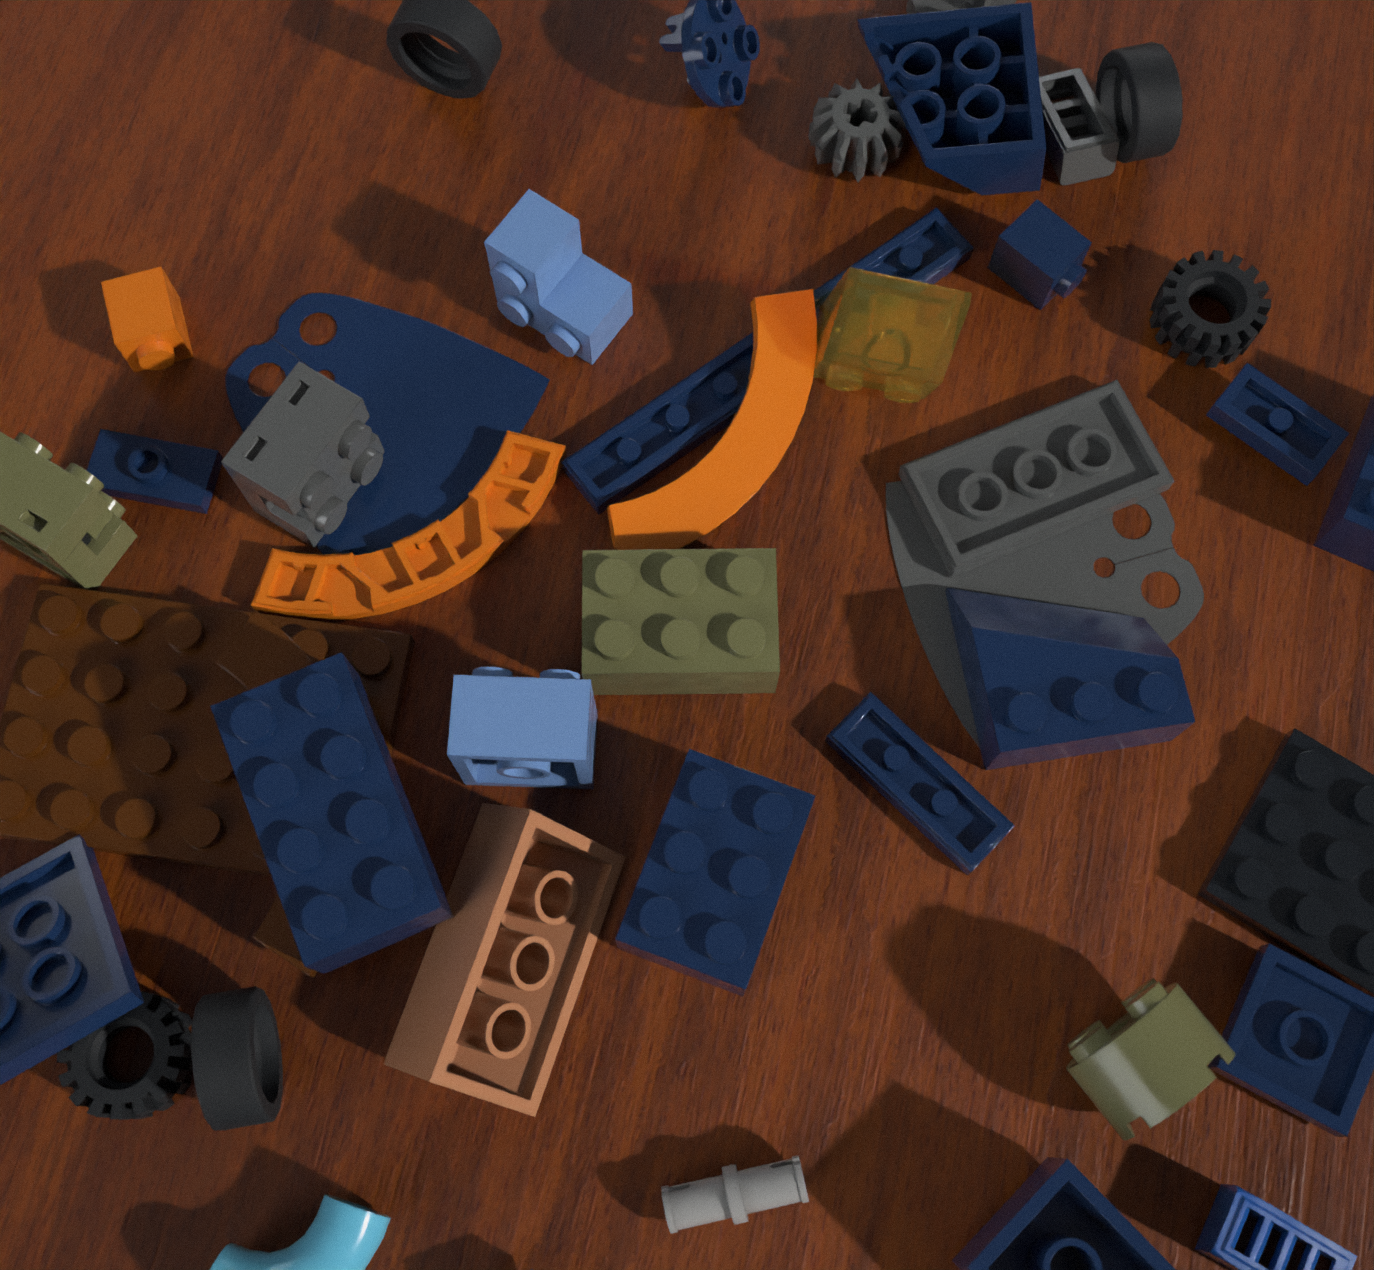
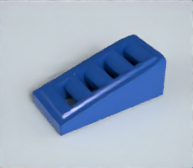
M1221 1184L1195 1246L1196 1251L1231 1270H1285L1296 1241L1306 1246L1297 1270H1314L1320 1255L1332 1261L1329 1270H1352L1357 1259L1355 1254L1237 1185ZM1249 1215L1255 1218L1257 1222L1244 1254H1241L1234 1248ZM1273 1228L1280 1232L1281 1235L1268 1268H1265L1258 1264Z

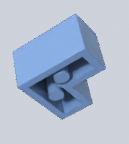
M530 189L527 190L484 242L490 275L496 294L497 307L500 312L512 323L521 327L528 324L544 334L549 344L567 357L577 355L593 365L633 315L632 284L582 253L579 219Z

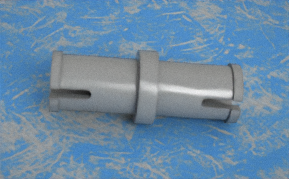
M799 1155L792 1156L791 1159L738 1171L736 1164L722 1167V1175L671 1187L669 1185L661 1187L663 1206L670 1234L677 1233L678 1230L732 1218L734 1225L748 1222L747 1214L798 1202H809Z

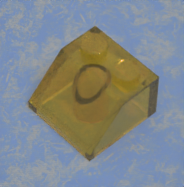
M849 267L819 308L817 353L813 377L826 379L827 386L841 391H858L862 387L884 391V396L887 399L901 403H914L926 398L943 382L970 307L972 293Z

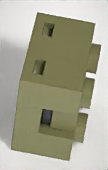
M0 432V539L81 589L96 591L137 537L136 533L127 523L120 519L126 512V509L116 500L102 492L104 484L87 470L75 463H70L64 470L50 461L53 454L30 436L19 432L12 439Z

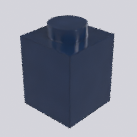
M1037 199L999 235L987 268L1041 310L1055 295L1058 294L1064 299L1078 286L1087 272L1081 265L1092 242Z

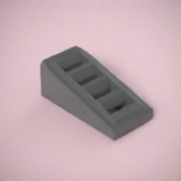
M1081 68L1040 76L1039 83L1046 150L1061 185L1066 186L1111 175L1115 170L1120 140ZM1073 95L1074 97L1073 99L1060 102H1051V100Z

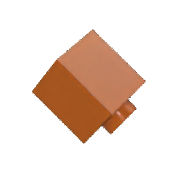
M161 266L101 282L114 344L134 372L162 370L172 366L176 361L194 357L180 297Z

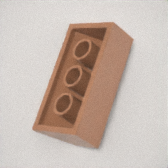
M482 803L447 895V901L454 917L437 924L383 1064L431 1083L536 1117L626 857L531 809Z

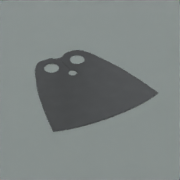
M902 481L886 483V512L890 542L910 615L941 688L959 720L979 748L980 744L946 598V588L1143 617L1168 645L1196 617L1203 605L1204 592L1193 565L1189 561L1182 559L1175 549L1172 548L1171 538L1175 529V522L1161 494L1135 503L1144 508L1151 519L1150 531L1140 539H1128L1120 535L1113 526V512L951 578ZM1099 558L1110 559L1115 564L1113 575L1106 578L1098 576L1093 567L1095 560ZM1161 571L1168 573L1176 579L1180 587V596L1175 605L1160 609L1146 602L1141 592V584L1146 575Z

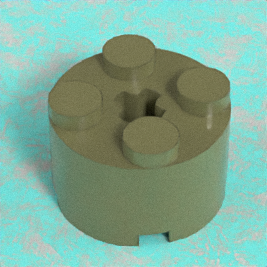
M1154 978L1148 980L1121 1002L1128 1011L1127 1014L1107 1029L1098 1020L1067 1044L1070 1049L1068 1052L1073 1057L1066 1066L1067 1071L1122 1140L1136 1137L1130 1122L1141 1116L1149 1128H1152L1203 1091L1217 1078L1207 1066L1217 1055L1228 1065L1235 1057L1233 1049L1177 982L1163 987Z

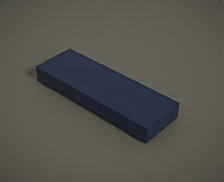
M871 692L826 736L825 742L967 876L1015 826Z

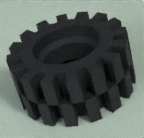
M1213 250L1207 261L1204 252L1199 251L1193 253L1189 261L1183 257L1175 264L1173 270L1170 269L1152 301L1150 311L1154 312L1149 320L1151 328L1161 327L1155 336L1159 345L1169 340L1173 343L1168 351V354L1176 359L1180 352L1183 351L1189 354L1185 363L1187 365L1195 367L1202 357H1205L1206 368L1217 367L1221 359L1227 365L1235 361L1239 354L1243 355L1264 327L1269 318L1266 314L1271 309V299H1263L1269 291L1266 281L1254 284L1253 281L1259 274V271L1253 265L1245 272L1238 268L1243 258L1235 254L1227 263L1222 261L1224 251ZM1195 295H1203L1219 301L1228 311L1230 321L1225 324H1216L1200 318L1190 307L1189 298Z
M142 991L143 1004L71 1044L68 1050L57 1052L56 1063L67 1064L68 1072L58 1075L61 1086L71 1087L75 1091L68 1098L76 1106L88 1107L89 1109L86 1113L90 1115L117 1120L152 1117V1112L156 1110L165 1111L175 1103L171 1098L176 1093L185 1094L191 1083L184 1079L188 1071H193L191 1033L188 1028L192 1026V1019L189 1014L178 1010L180 1005L171 999ZM139 1027L146 1031L152 1039L154 1045L153 1061L143 1076L135 1081L123 1083L116 1080L109 1073L105 1059L106 1051L111 1040L119 1032L127 1028Z

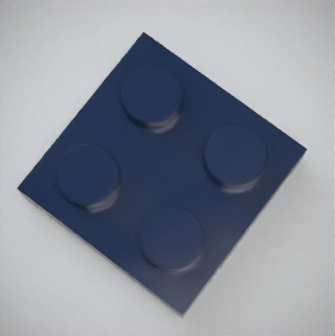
M1270 943L1259 946L1222 1034L1223 1039L1235 1052V1057L1228 1065L1217 1055L1208 1067L1212 1071L1336 1137H1347L1374 1070V997Z

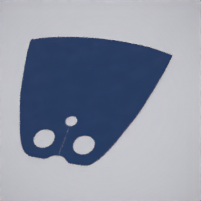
M311 293L296 300L280 316L277 333L262 345L248 347L230 365L225 377L228 398L243 432L271 398V396L263 397L254 394L248 385L249 374L260 364L274 363L284 370L286 377L299 361L317 372L328 370L334 374L335 383L363 399L370 415L365 424L371 427L372 432L379 436L385 451L383 463L376 477L365 486L360 485L348 501L346 515L339 527L331 534H324L316 546L323 555L351 552L354 555L372 553L392 547L393 542L416 533L438 519L440 522L445 519L468 497V493L488 470L500 449L507 430L521 433L535 411L550 380L507 356L436 324L359 299L328 293ZM314 313H326L332 316L337 324L334 338L327 344L320 346L306 343L301 338L299 331L300 325L306 317Z

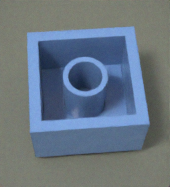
M479 667L473 669L472 675H454L447 756L464 784L594 789L598 714L591 679H580V675L577 672L564 669L541 671L539 678L513 677L512 671L499 667Z

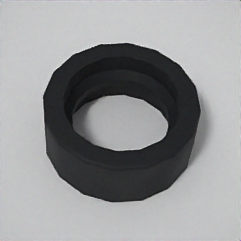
M403 0L387 28L386 44L392 58L402 70L422 86L445 96L462 99L478 95L485 89L500 59L502 43L497 29L488 17L468 0ZM430 35H432V36H434V37H436V38H438V39H440V40L446 42L448 45H450L452 48H454L457 52H455V51H453V50H451V49H449V48L443 46L442 44H440L437 40H435V39H434L433 37H431Z
M1155 42L1111 50L1103 57L1100 64L1095 94L1120 140L1117 161L1128 163L1165 155L1173 150L1177 142L1183 117L1180 79L1171 54L1162 44Z
M256 986L202 996L196 1004L192 1020L191 1055L197 1098L205 1120L213 1130L217 1131L275 1121L281 1107L283 1065L277 1022L268 996L263 989Z

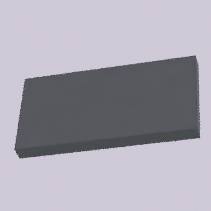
M1118 380L902 464L898 472L951 578L1167 491L1175 482Z

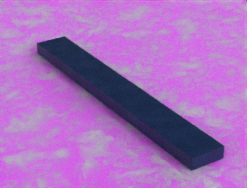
M935 208L813 291L817 317L815 365L971 258L973 246L938 208ZM753 332L562 461L563 471L598 515L607 510L609 505L617 503L730 425L740 407L749 382L748 377L753 354Z

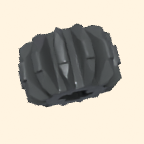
M858 78L851 85L850 90L834 83L828 97L818 98V102L814 106L813 122L809 126L808 139L810 140V145L816 147L815 156L817 164L832 163V171L835 178L845 170L853 172L857 183L864 176L865 170L881 177L883 171L886 170L887 163H895L901 154L902 139L905 137L907 127L893 101L894 96L882 97L881 83H878L870 90L862 88Z

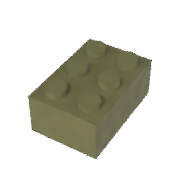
M776 548L583 550L582 679H591L594 695L776 692L780 674Z

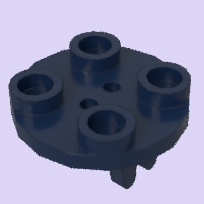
M690 0L684 13L671 16L666 20L665 24L672 34L663 35L659 43L666 52H682L687 73L686 80L691 88L694 89L696 95L707 106L715 108L740 106L743 104L746 96L751 61L758 57L760 51L757 30L753 25H746L745 19L735 0Z

